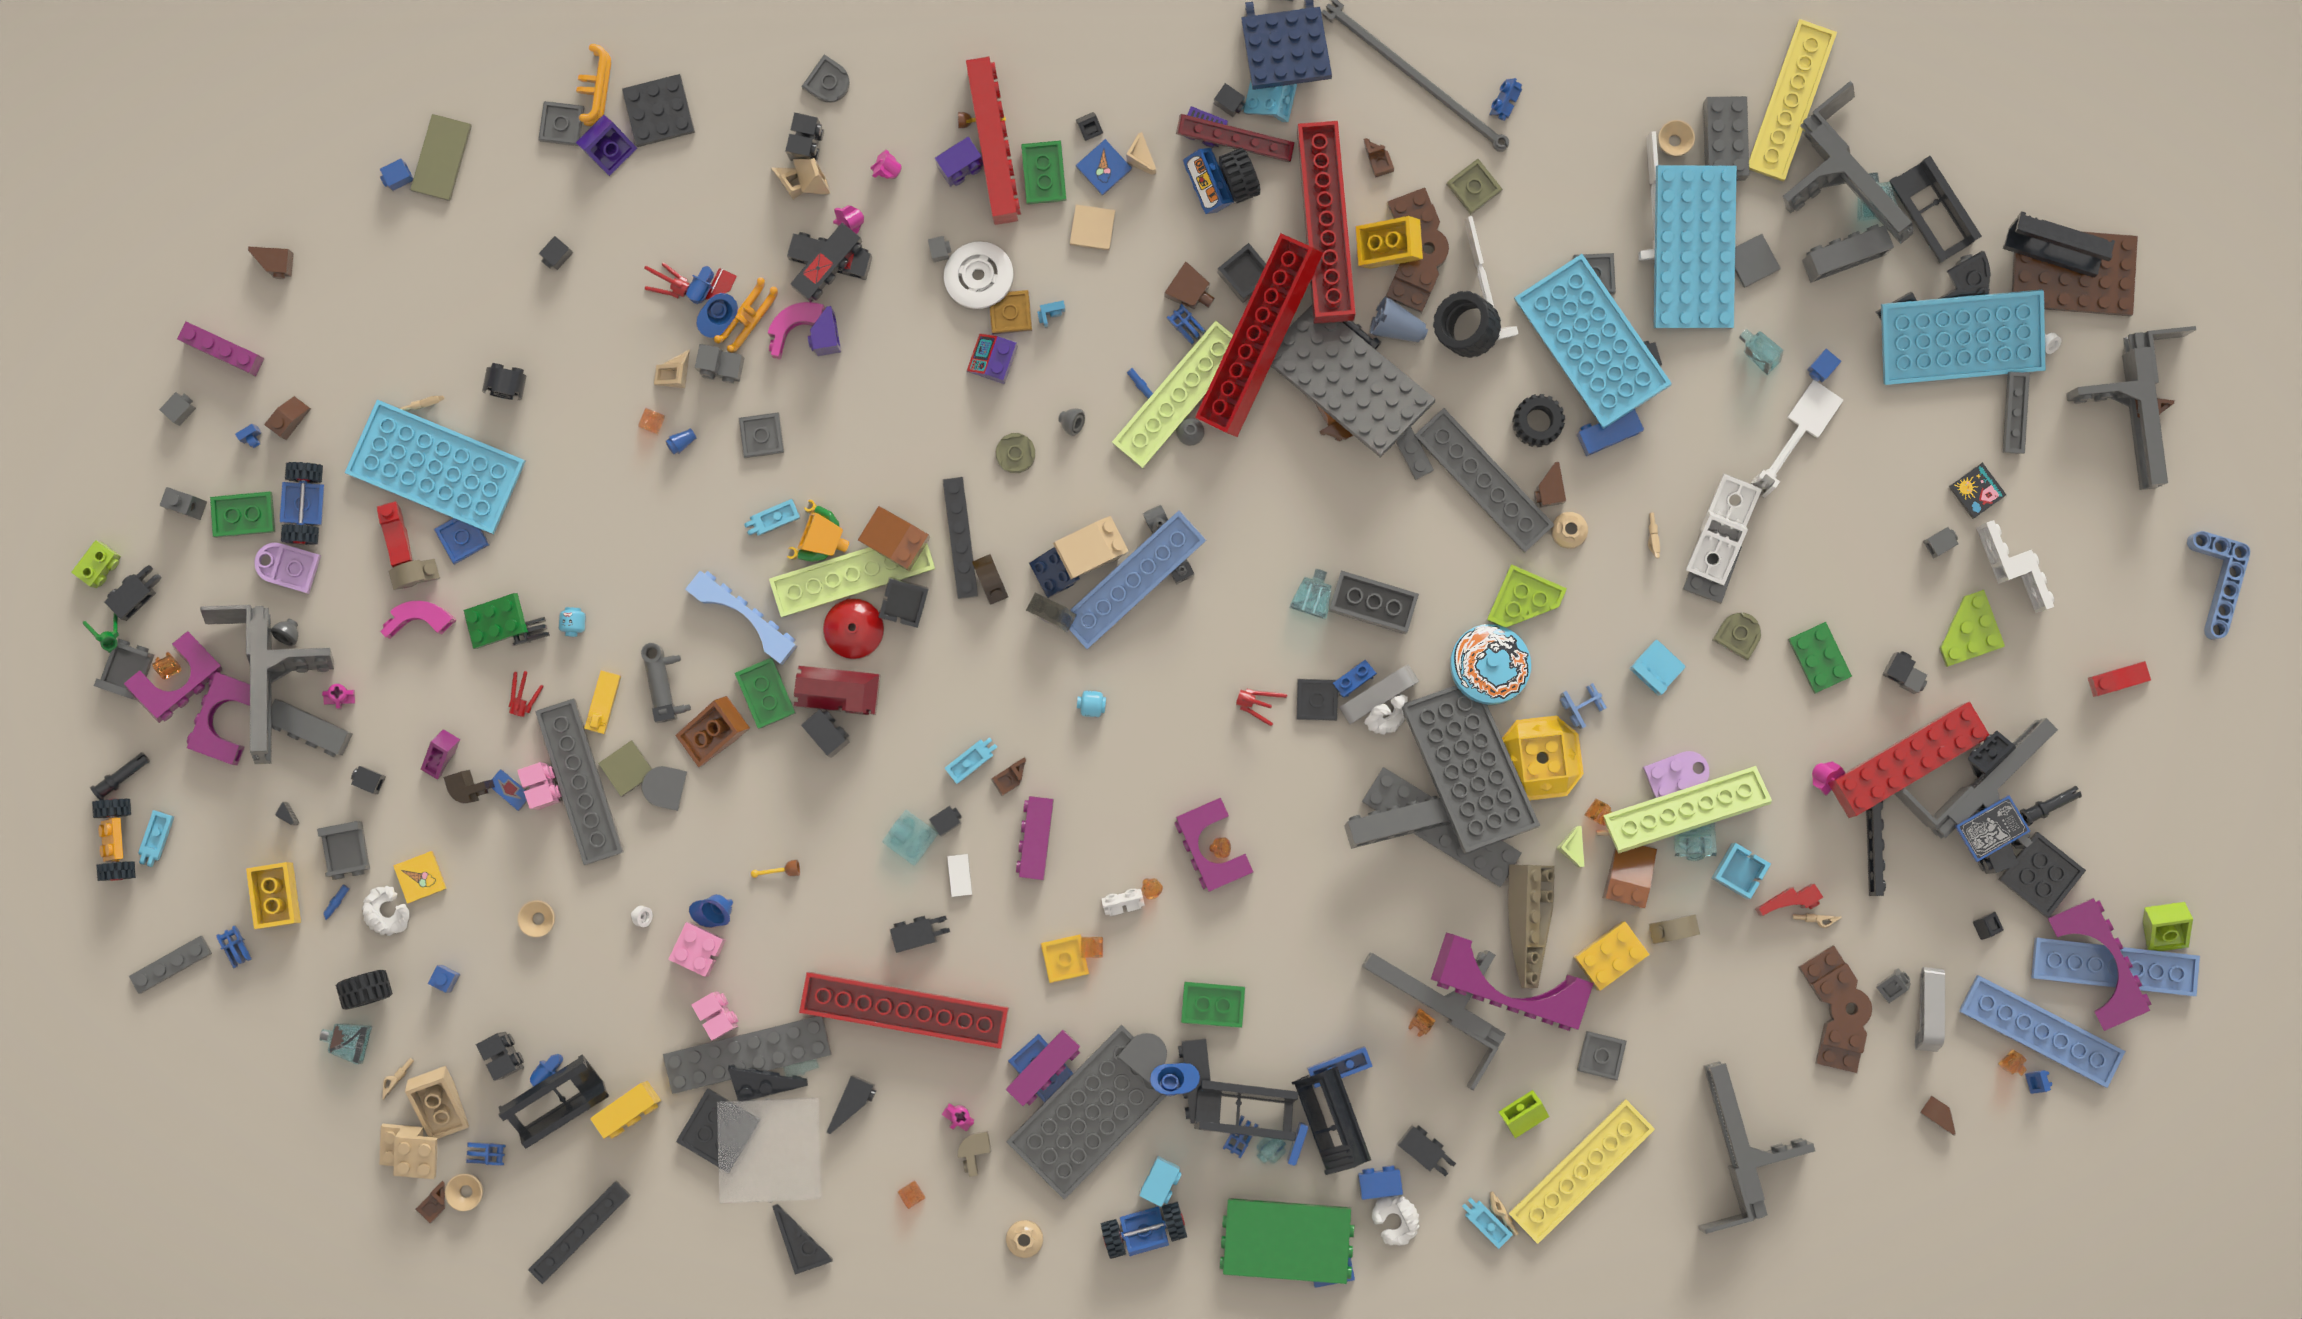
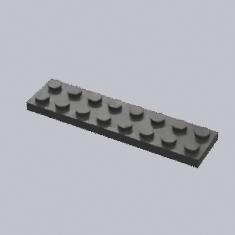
M1445 408L1414 435L1524 553L1554 526L1552 521Z
M573 698L535 711L583 864L588 865L624 853L576 700Z
M1383 767L1362 802L1374 810H1380L1381 813L1387 811L1392 806L1399 805V808L1407 806L1406 804L1412 801H1418V803L1425 802V799L1431 796ZM1452 824L1413 833L1499 887L1503 885L1509 875V864L1515 865L1522 852L1506 842L1500 841L1464 855Z
M816 1016L663 1054L671 1092L675 1094L731 1080L728 1071L729 1065H735V1068L744 1070L753 1068L758 1071H768L832 1054L823 1017Z

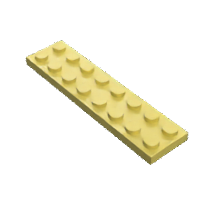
M1801 19L1798 20L1749 158V170L1783 182L1785 181L1803 130L1800 125L1803 124V120L1807 118L1837 32Z
M1625 1099L1509 1212V1215L1538 1244L1655 1129Z

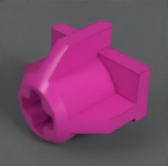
M885 149L878 155L876 163L870 169L873 171L872 176L874 178L879 175L886 179H894L901 172L902 166Z
M850 205L842 209H834L836 219L833 221V224L839 226L841 223H844L857 234L864 223L863 213Z
M333 684L329 687L328 691L322 692L324 705L336 704V709H342V704H355V690H347L341 684Z
M1833 761L1819 763L1812 771L1813 785L1827 796L1832 790L1828 783L1846 772Z
M949 1103L941 1114L952 1122L949 1127L953 1130L956 1126H959L967 1132L970 1126L974 1124V1119L970 1117L968 1109L963 1105L953 1106Z

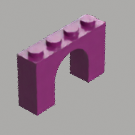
M189 631L172 643L174 650L191 668L190 678L183 687L175 691L160 690L140 670L124 683L126 689L158 723L170 719L174 714L173 711L178 707H184L190 701L189 698L194 694L198 695L205 689V685L210 679L213 680L216 672L220 673L223 671L221 665Z
M216 672L213 680L210 679L209 681L210 688L208 694H205L202 699L201 712L194 719V730L187 737V749L238 766L245 747L220 737L215 731L213 718L216 710L222 704L229 701H237L250 706V684Z
M1221 798L1177 816V822H1174L1178 833L1183 832L1186 839L1182 841L1187 852L1191 851L1193 859L1190 861L1194 870L1200 871L1202 876L1199 878L1203 890L1207 888L1208 892L1253 873L1246 854L1224 863H1213L1205 859L1199 850L1198 840L1201 832L1207 826L1229 817Z

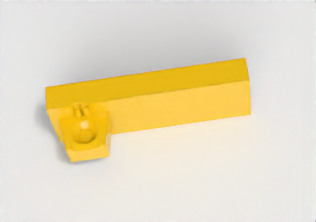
M600 671L584 729L602 734L606 733L621 679L620 675Z

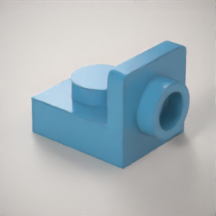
M1064 300L1040 305L1041 311L1037 312L1039 323H1044L1046 328L1048 327L1046 315L1058 317L1062 315V312H1066Z

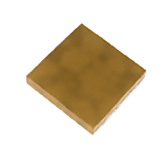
M1028 290L1008 292L1001 301L990 306L992 334L1032 331Z

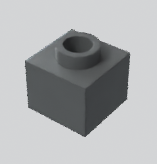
M944 236L928 239L934 263L949 259L948 253H951L950 243L945 241Z
M1913 667L1906 682L1900 684L1899 687L1913 694L1919 693V691L1922 692L1927 685L1925 680L1927 674Z

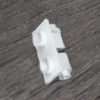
M1129 889L1125 893L1118 895L1109 894L1102 898L1105 915L1110 916L1124 913L1122 906L1125 905L1128 912L1142 909L1141 907L1145 906L1141 889Z

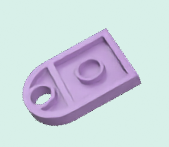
M269 543L257 552L255 569L258 575L265 581L309 594L321 555L281 543ZM264 555L271 557V562L267 566H264L261 562Z
M1692 751L1682 752L1643 767L1655 798L1705 783L1709 778L1707 761L1703 756ZM1696 762L1703 765V771L1700 774H1696L1693 771V765Z

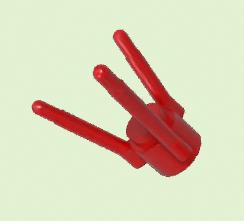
M662 263V266L676 278L671 279L648 266L644 267L650 273L671 283L670 289L673 291L645 286V290L670 295L677 299L679 296L685 297L690 285L687 282L688 279L682 277L665 263Z
M527 671L523 673L517 698H515L517 672L513 673L511 699L508 706L510 707L509 713L524 717L526 712L530 713L534 702L543 689V685H540L528 705H526L527 701L521 698Z
M1248 688L1246 691L1240 690L1236 705L1241 706L1240 710L1246 711L1262 722L1272 726L1273 723L1248 708H1252L1253 704L1272 708L1271 704L1256 700V696L1253 695L1287 698V694L1254 691Z

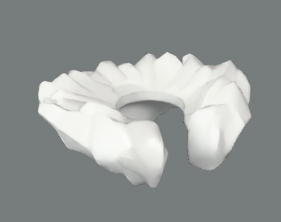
M1398 694L1391 698V704L1394 706L1393 712L1390 711L1388 705L1381 704L1375 706L1364 722L1365 725H1368L1369 731L1385 735L1386 733L1398 730V727L1402 725L1405 719L1402 707L1407 703L1408 696Z
M394 887L374 888L370 890V894L363 901V920L370 930H374L375 933H380V935L386 934L391 936L407 928L409 909L406 907V904L396 906L394 915L389 918L384 917L380 912V907L384 902L394 901L397 898L398 893L394 891Z
M1403 1196L1380 1197L1372 1211L1374 1224H1383L1386 1217L1392 1213L1398 1214L1401 1218L1399 1228L1395 1230L1386 1229L1381 1233L1383 1242L1391 1246L1408 1244L1409 1240L1416 1236L1417 1229L1420 1227L1418 1225L1419 1214L1417 1209L1414 1207V1204L1410 1203Z

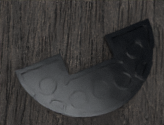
M1981 251L1947 270L1955 289L1938 299L1989 294L1991 272L1985 251ZM1909 292L1891 303L1917 300L1913 292ZM1879 309L1875 313L1881 320V309Z

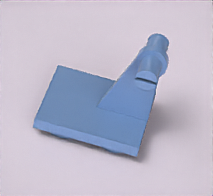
M1594 683L1586 687L1592 698L1576 707L1567 690L1561 693L1562 698H1560V702L1565 710L1569 708L1572 714L1569 718L1574 727L1579 726L1580 729L1586 727L1577 709L1593 701L1599 712L1607 708L1601 698L1602 694L1598 693Z

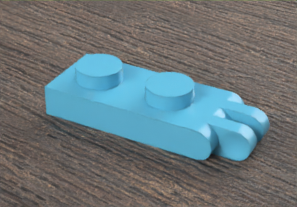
M790 499L751 516V521L745 523L744 526L745 528L754 526L753 529L747 531L748 535L757 533V536H760L800 519V515L793 499Z
M991 738L984 742L979 740L945 767V770L956 784L960 783L993 756L991 752L997 746L994 744L988 749L987 745L992 742Z
M156 810L152 811L138 852L141 855L140 864L144 865L147 858H149L147 862L149 867L154 865L155 860L159 861L175 816Z
M1469 1198L1468 1201L1473 1207L1470 1209L1465 1203L1462 1205L1467 1211L1465 1216L1499 1249L1513 1234L1480 1201L1475 1203L1472 1198Z

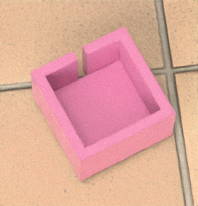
M539 762L517 770L522 787H530V790L524 791L530 809L540 810L560 803L559 798L562 795L559 786H555L553 780L555 772L552 766L549 767L548 764Z
M686 922L668 960L704 977H708L716 962V959L710 957L711 955L719 956L726 939L690 922Z
M719 991L712 992L692 1004L700 1021L706 1019L707 1022L702 1025L711 1041L737 1028V1022L739 1021L734 1011H729L726 1006L729 1004L728 1000Z

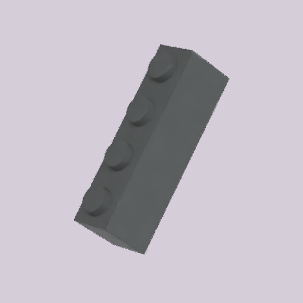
M275 699L272 704V729L279 732L283 729L288 732L287 736L296 740L303 738L307 740L305 744L316 749L320 746L325 749L324 753L335 757L336 754L343 756L353 733L282 700Z

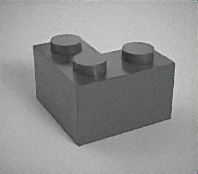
M699 344L695 368L706 379L714 380L715 377L722 378V381L726 383L740 382L745 358L740 354L724 352L719 347Z

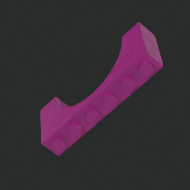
M2091 898L2049 917L2048 920L2057 937L2067 934L2087 935L2103 943L2112 953L2118 970L2117 985L2111 998L2102 1007L2094 1011L2103 1030L2106 1031L2149 1012L2148 1006L2152 1004L2147 994L2142 995L2139 989L2142 984L2137 975H2132L2130 968L2133 966L2128 956L2123 957L2120 951L2123 949V946L2118 937L2114 939L2111 933L2114 928L2109 919H2104L2102 912L2105 910L2100 900L2095 901L2094 898Z

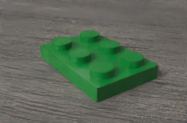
M1061 140L1021 144L1027 205L1067 201Z
M272 492L210 497L213 537L275 532Z
M512 593L463 610L473 649L528 632L518 593Z
M1826 622L1788 639L1814 694L1852 677Z
M772 657L735 673L758 729L796 714Z
M1184 982L1181 1023L1242 1028L1245 987Z

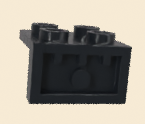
M1997 730L1993 734L1988 735L1984 743L1979 748L1974 749L1968 757L1974 775L1979 777L1983 773L1988 776L2016 749L2015 744Z

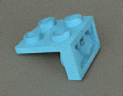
M1250 81L1244 113L1272 115L1281 122H1289L1297 84L1252 90V83Z
M1655 640L1629 669L1656 695L1660 696L1686 666L1662 643Z

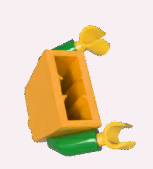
M808 500L810 504H813L811 509L804 507L805 511L810 514L798 549L789 547L788 549L794 550L795 554L792 557L787 556V558H798L799 560L815 562L825 560L828 555L833 556L836 549L846 552L849 541L840 538L843 529L839 527L837 518L831 511L817 506L813 500Z

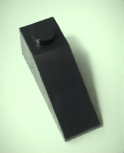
M852 1075L826 1133H833L865 1106L868 1101L872 1102L876 1094V1090H874L875 1084Z

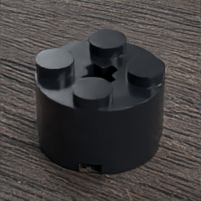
M492 363L491 367L486 368L482 392L486 393V390H488L490 395L494 397L513 400V396H517L518 400H522L527 376L523 374L524 370L521 368L512 367V370L504 369V365Z

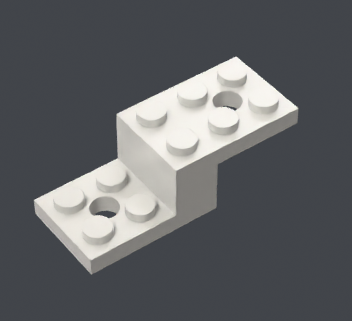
M1723 474L1701 525V534L1686 567L1687 571L1719 584H1725L1748 531L1746 526L1762 488ZM1737 494L1741 498L1740 503L1735 506L1731 505L1729 502L1730 497ZM1711 553H1715L1719 557L1718 562L1715 564L1707 562V557Z
M1994 520L1977 527L1976 529L1998 584L2021 576L2035 613L2054 607V597L2046 587L2047 579L2044 573L2040 572L2037 555L2032 550L2009 558V549L2006 543L2002 542L2000 537L2002 535L2001 529L1998 524H1995Z

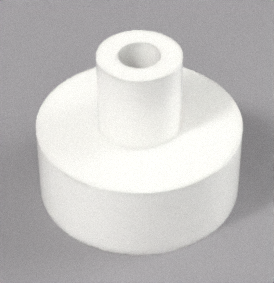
M2045 334V352L2047 354L2054 353L2060 347L2062 340L2057 334Z
M638 906L631 913L632 921L636 926L647 927L652 921L653 914L648 907Z

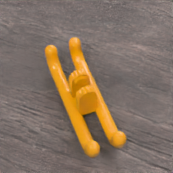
M590 44L589 50L595 56H599L597 75H578L579 81L595 83V87L580 86L576 89L577 93L594 95L590 113L579 116V120L585 126H593L604 115L611 69L609 53L596 44Z
M763 278L757 279L756 286L740 306L737 315L720 336L714 337V342L720 344L730 335L738 322L743 324L745 328L736 340L727 346V351L730 353H734L739 349L777 297V288L771 287L769 295L757 311L750 307L764 288L765 280Z

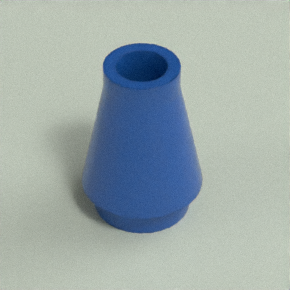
M690 428L669 436V439L665 442L674 455L682 452L697 437Z

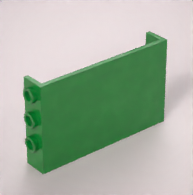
M1229 1198L1227 1215H1223L1222 1228H1226V1236H1222L1221 1248L1225 1249L1224 1257H1220V1269H1223V1275L1347 1284V1279H1351L1352 1267L1348 1266V1258L1353 1257V1246L1349 1245L1350 1237H1354V1225H1350L1352 1207Z

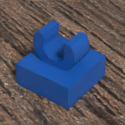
M250 424L235 433L240 442L248 443L250 447L255 448L260 445L256 436L260 435L261 431L254 424Z
M2034 1071L2025 1074L2030 1094L2051 1090L2050 1087L2053 1084L2048 1081V1071Z

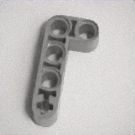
M1408 664L1339 708L1348 723L1352 724L1370 713L1375 706L1384 704L1394 696L1418 683L1419 680Z
M1922 967L1920 974V1029L1915 1036V1049L1938 1052L1945 1040L1944 969Z

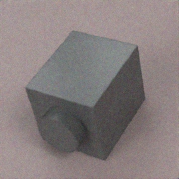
M175 392L159 410L173 423L180 426L196 408L191 404L193 400L185 393L180 395Z
M1949 527L1942 529L1923 541L1933 558L1940 556L1959 544L1954 530H1950Z

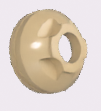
M1681 120L1667 122L1658 134V144L1661 150L1673 157H1679L1688 153L1695 141L1693 129L1689 124ZM1671 136L1679 137L1680 145H1670L1669 138Z
M1565 512L1557 516L1553 521L1554 526L1551 528V534L1559 546L1572 549L1580 546L1585 541L1588 534V526L1581 515L1574 512ZM1568 523L1576 525L1577 531L1575 534L1570 535L1565 531V526Z
M533 900L521 907L517 916V922L524 934L530 937H541L552 930L555 923V914L552 907L546 902ZM538 912L544 916V922L541 925H537L533 921V916Z
M464 1173L454 1176L445 1188V1198L448 1204L458 1211H469L475 1208L483 1197L481 1182L471 1174ZM464 1185L472 1188V1195L470 1197H464L461 1194V1188Z
M1029 1220L1017 1221L1007 1232V1247L1017 1257L1028 1258L1034 1256L1043 1244V1234L1040 1227ZM1022 1234L1028 1235L1030 1237L1029 1245L1021 1246L1018 1243V1237Z

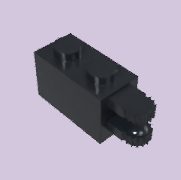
M150 565L143 568L137 575L127 576L118 589L112 590L107 595L108 598L104 603L121 620L127 621L156 594L152 588L162 577L156 574L147 582L143 580L153 570Z
M925 916L914 918V923L906 925V922L903 921L893 924L894 928L890 929L896 953L937 942L935 936L950 932L949 928H943L935 932L932 924L945 922L947 920L946 916L934 919H926Z
M1412 1125L1397 1145L1427 1170L1431 1171L1435 1168L1446 1177L1448 1172L1437 1164L1438 1161L1443 1158L1453 1167L1456 1165V1162L1445 1154L1446 1152L1442 1150L1444 1145L1435 1138L1432 1141L1427 1138L1428 1132L1419 1125L1416 1128Z

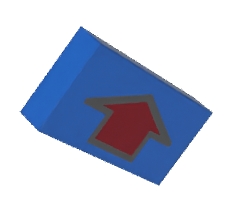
M502 769L491 779L495 786L492 789L517 811L527 802L524 793L527 790Z

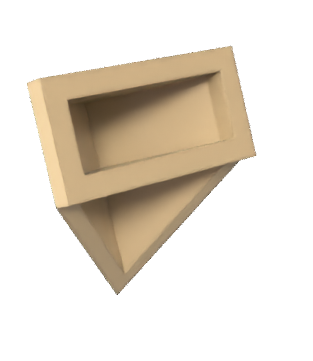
M1138 133L1126 154L1127 163L1154 175L1156 174V167L1143 133Z
M815 158L811 160L793 159L802 192L830 194L826 176Z
M771 168L793 200L804 193L800 186L796 168Z
M690 349L664 364L656 365L654 385L685 388Z

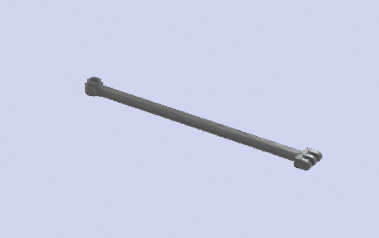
M1331 0L1336 6L1335 8L1331 4L1326 6L1331 12L1330 14L1326 10L1321 12L1330 22L1336 18L1490 140L1496 151L1503 152L1506 150V147L1508 148L1509 139L1507 136L1498 135L1345 14L1342 11L1344 5L1340 1ZM1503 139L1505 141V144L1500 145L1498 143V140Z

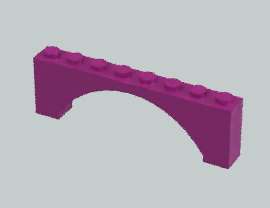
M1446 932L1431 976V980L1438 982V987L1448 990L1449 986L1455 988L1454 992L1465 996L1467 992L1473 994V999L1484 1002L1486 998L1490 1000L1489 1004L1500 1008L1502 1004L1506 1005V1010L1518 1014L1519 1010L1525 1012L1524 1016L1535 1020L1536 1016L1542 1017L1541 1022L1553 1026V1023L1556 1022L1559 1023L1558 1028L1570 1031L1571 1028L1579 1030L1594 983L1567 975L1566 979L1558 986L1541 995L1530 998H1511L1505 996L1489 984L1481 973L1471 948L1472 941Z

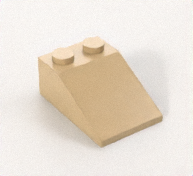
M1111 516L1094 522L1053 543L1071 579L1116 561L1129 552Z
M446 1066L407 1080L405 1093L428 1137L439 1139L469 1128L455 1083Z

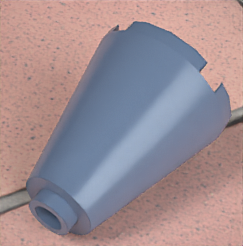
M1384 297L1380 301L1376 309L1378 311L1376 317L1373 316L1369 331L1371 334L1412 342H1419L1425 339L1428 329H1426L1424 322L1390 298Z

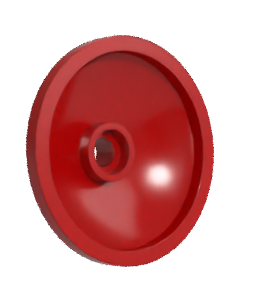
M846 599L834 605L826 615L823 626L824 637L828 646L836 654L848 659H859L870 655L878 648L884 634L883 619L878 616L879 611L872 604L861 599ZM855 624L856 629L854 631H850L849 625Z

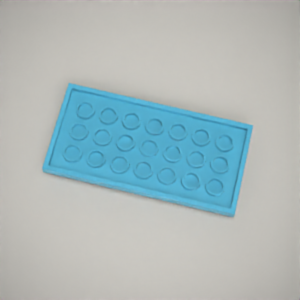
M1656 166L1654 328H1734L1737 166Z
M1583 254L1514 297L1603 429L1672 385Z
M2042 289L1881 304L1883 384L1885 385L2008 374V372L2046 371L2044 290Z
M376 400L344 473L494 535L526 461L385 402Z

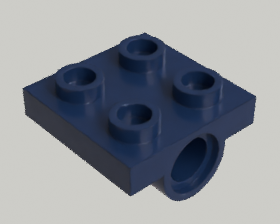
M1055 547L1029 562L1047 598L1070 588L1080 580L1079 576L1073 579L1070 578Z

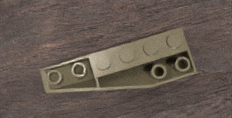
M1509 864V929L1521 988H1538L1553 911L1554 866Z

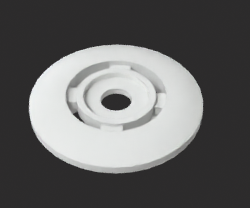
M972 242L958 248L950 256L944 269V283L949 295L960 305L972 309H983L995 305L1006 296L1013 282V267L1009 257L1001 248L988 242ZM992 260L995 263L998 271L997 275L994 274V269L988 261ZM980 269L984 271V277L981 280L973 278L975 270ZM962 275L964 283L969 287L968 290L961 285L959 276Z

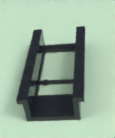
M1931 156L1923 159L1918 165L1900 176H1895L1889 180L1888 184L1893 188L1939 260V264L1982 237ZM1931 185L1939 199H1935L1933 203L1918 211L1910 197ZM1939 202L1943 204L1964 237L1962 241L1945 251L1921 215V213L1932 206H1937Z
M2021 211L2008 228L2005 244L2002 249L2095 278L2098 275L2101 259L2108 262L2112 259L2115 240L2109 242L2107 239L2043 219L2039 220L2037 217L2033 218L2030 215L2026 216V212Z
M582 1054L578 1056L577 1060L503 1106H499L500 1113L498 1115L502 1121L507 1119L519 1133L521 1144L527 1149L608 1098L609 1094L606 1091L604 1081ZM571 1080L579 1090V1093L566 1100L565 1096H562L556 1088ZM553 1090L559 1097L560 1102L563 1103L527 1126H524L515 1114Z
M1333 1067L1316 1075H1307L1291 1082L1298 1091L1301 1104L1326 1169L1324 1170L1325 1175L1352 1169L1371 1161L1338 1067ZM1316 1083L1321 1085L1335 1124L1329 1128L1312 1086ZM1337 1129L1342 1145L1335 1147L1329 1131Z
M1202 1080L1201 1086L1197 1088L1194 1129L1295 1141L1296 1132L1291 1131L1293 1103L1298 1100V1091ZM1222 1096L1237 1098L1236 1125L1220 1123ZM1241 1099L1284 1104L1283 1131L1239 1126Z

